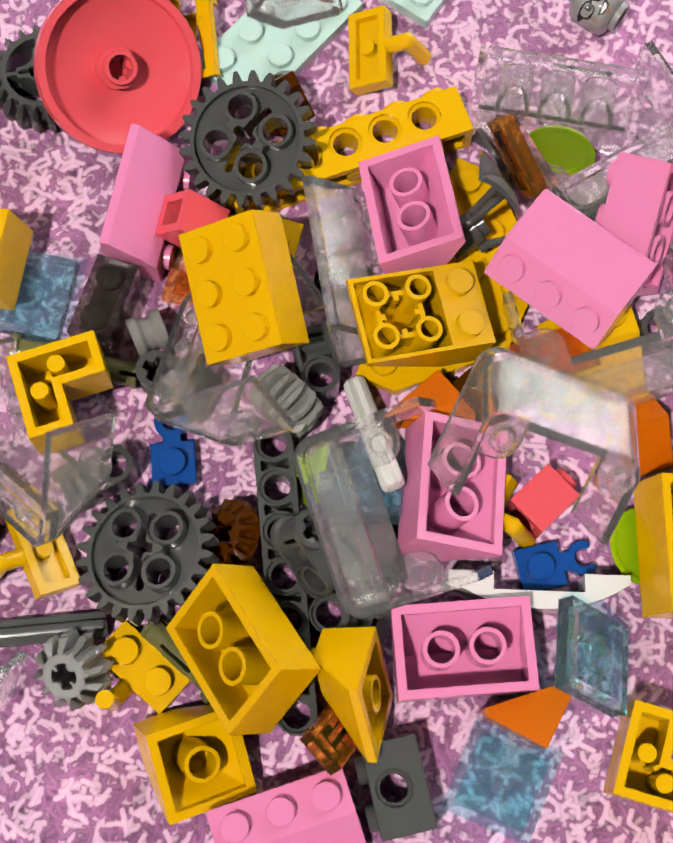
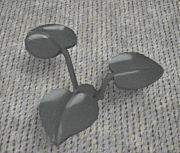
M481 127L476 129L471 141L487 150L496 160L497 165L485 150L480 153L478 180L492 187L469 211L460 216L466 242L454 255L457 260L476 247L483 253L491 247L501 245L505 236L486 240L485 236L490 234L491 230L483 217L502 200H507L517 218L522 216L515 193L507 182L509 180L514 190L518 188L513 171L497 144Z

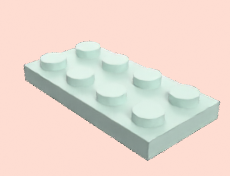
M258 0L217 40L220 76L215 74L206 78L218 87V77H221L227 85L233 84V72L235 71L238 72L243 81L248 80L251 70L256 71L260 82L264 80L268 73L274 75L280 71L293 70L297 77L348 26V15L363 11V3L360 0ZM202 55L200 58L203 64V68H206L204 57ZM252 105L240 106L251 114L253 110Z

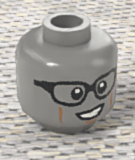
M568 0L572 3L569 9L570 19L594 35H601L607 30L613 33L630 7V3L626 2V0Z

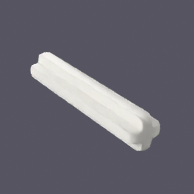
M356 376L353 379L346 380L343 387L382 490L389 493L402 488L405 484L404 477L365 378L363 376Z

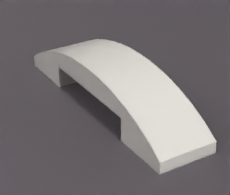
M448 569L445 574V584L472 600L530 596L531 613L546 614L582 609L602 602L630 586L631 576L584 574L578 579V592L494 589V571Z

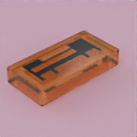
M508 113L489 120L486 123L522 198H537L548 187L514 115Z
M329 704L326 705L300 739L330 776L344 767L357 748Z

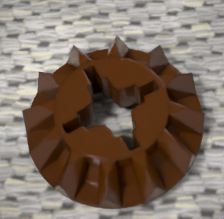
M224 499L221 507L212 508V521L216 524V527L209 533L220 540V544L208 550L219 558V562L216 564L245 565L252 558L258 546L260 537L259 518L254 508L246 501ZM227 526H232L229 531L230 542L225 541L228 537Z

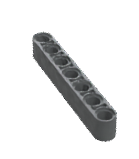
M269 424L257 431L253 441L264 583L284 613L294 612L302 618V626L297 633L308 650L311 651L312 637L309 621L308 594L305 593L298 582L292 588L286 590L279 589L273 583L276 572L289 567L281 555L274 549L269 539L271 527L277 519L283 516L295 517L300 512L295 450L291 434L281 425ZM271 440H280L286 445L284 452L276 457L265 455L262 452L263 447ZM283 482L290 487V492L282 500H272L266 495V491L272 483ZM291 539V540H290L288 543H286V544L293 543V542H295V540H294V539ZM315 678L294 702H300L309 707L310 720L299 729L291 728L285 721V715L278 722L279 727L291 736L301 737L308 735L318 723Z

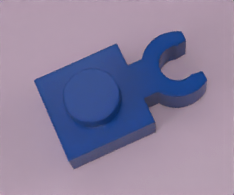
M184 411L178 413L179 424L174 429H166L164 427V418L161 413L155 415L154 426L162 437L163 443L150 444L152 485L155 481H159L165 488H168L171 484H175L177 487L198 486L194 440L182 441V437L187 433L189 427Z
M556 541L514 550L511 554L521 590L546 591L566 586L568 582L565 573L567 572L576 576L591 574L596 569L595 564L581 566L575 561V553L588 549L590 547L589 542L577 541L563 553H559Z

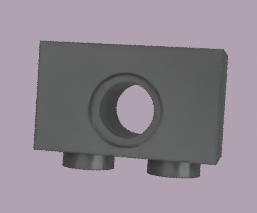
M416 734L382 741L377 763H368L363 755L353 758L359 786L369 785L373 802L364 805L370 833L379 831L381 841L384 842L438 829ZM389 774L400 775L406 782V793L397 802L385 800L380 792L381 781Z

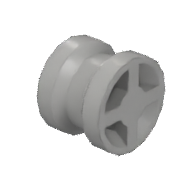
M158 308L150 310L144 318L137 319L132 317L125 320L140 357L144 353L158 348L163 350L173 348Z

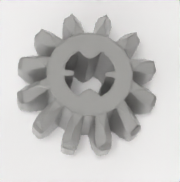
M273 364L267 371L264 370L255 379L256 382L249 389L251 399L258 406V409L274 424L285 427L293 437L300 438L306 431H310L318 422L317 419L324 413L322 401L316 396V393L296 373H292L285 366Z
M76 629L68 630L62 635H55L47 640L44 650L39 652L34 659L41 668L36 671L33 678L44 681L45 684L41 695L52 693L54 695L55 707L63 706L67 703L72 711L81 709L86 704H94L97 693L107 689L113 681V678L107 671L112 668L115 661L104 658L102 654L105 652L107 644L96 646L93 642V632L84 633L80 636Z

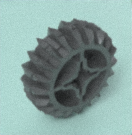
M34 24L33 33L28 35L18 29L19 39L15 42L5 38L4 45L7 50L0 51V108L10 122L16 120L18 126L23 130L32 125L33 130L40 134L44 125L48 124L50 130L56 134L58 125L51 118L42 101L30 100L20 96V94H25L26 97L36 96L40 98L33 67L34 49L40 27Z

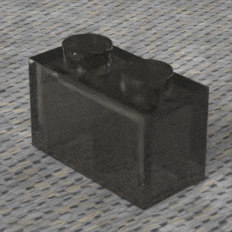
M98 254L67 329L68 335L71 337L94 330L104 356L116 358L128 329L125 320L132 318L145 286V281L139 267Z

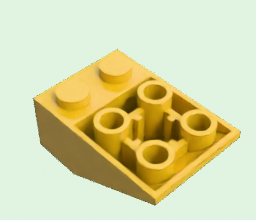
M473 260L346 280L367 366L442 367L481 360L496 343Z

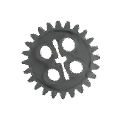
M251 70L247 81H243L237 71L233 72V84L227 85L221 77H218L217 85L219 90L215 93L205 86L202 88L207 99L204 103L191 100L190 103L197 111L196 115H183L182 119L191 127V130L180 132L179 137L183 142L190 145L179 150V154L186 160H192L186 164L184 169L190 176L197 175L193 183L199 190L208 186L205 195L210 200L214 201L221 194V203L225 208H229L233 201L237 199L238 207L242 211L247 210L250 200L254 201L259 210H263L264 198L269 196L276 205H279V191L283 189L292 196L295 194L290 183L293 179L306 182L307 179L300 170L301 166L314 167L313 159L306 154L307 151L318 149L316 140L308 137L318 132L315 122L307 121L313 115L309 106L300 107L304 99L299 91L289 95L291 87L288 81L284 80L276 87V80L272 73H268L262 83L255 70ZM240 106H253V110L247 118L235 119L236 110ZM266 110L272 111L270 115H267L265 118H263V114ZM278 127L288 129V133L282 141L277 143L268 141V137L274 129ZM245 137L248 139L255 137L256 139L253 145L241 143ZM220 139L228 140V146L223 153L219 155L210 154L211 147L216 141ZM253 162L263 163V169L257 177H244L245 169L249 164ZM234 163L232 171L226 172V167Z
M155 481L149 491L144 484L138 482L135 495H131L123 487L120 489L121 501L115 503L108 497L105 498L108 508L105 514L95 510L92 512L98 523L95 527L83 526L82 530L91 537L89 541L77 543V548L86 553L87 556L77 560L75 565L83 571H87L78 581L85 587L90 588L86 593V597L95 603L99 602L97 609L106 615L112 612L111 617L121 623L128 617L130 623L140 627L145 616L149 623L156 626L159 623L160 612L171 620L176 615L175 606L178 604L182 606L188 596L206 574V565L219 562V558L208 549L219 545L220 540L213 534H209L216 527V524L209 517H205L208 510L200 502L196 503L197 499L190 492L186 491L182 494V491L175 484H171L166 490L159 481ZM137 523V527L132 535L125 537L126 529L130 525ZM179 525L177 534L173 538L166 540L168 531L174 526ZM129 565L125 577L117 581L118 572L123 567ZM171 568L169 578L162 584H158L160 574L164 570Z

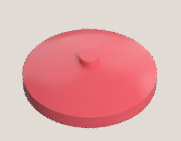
M61 0L44 20L36 39L33 67L36 87L42 103L55 123L66 134L85 146L103 152L123 153L131 124L140 125L167 140L185 123L182 119L183 115H190L194 108L190 102L191 100H197L201 84L200 52L196 38L187 20L169 0Z

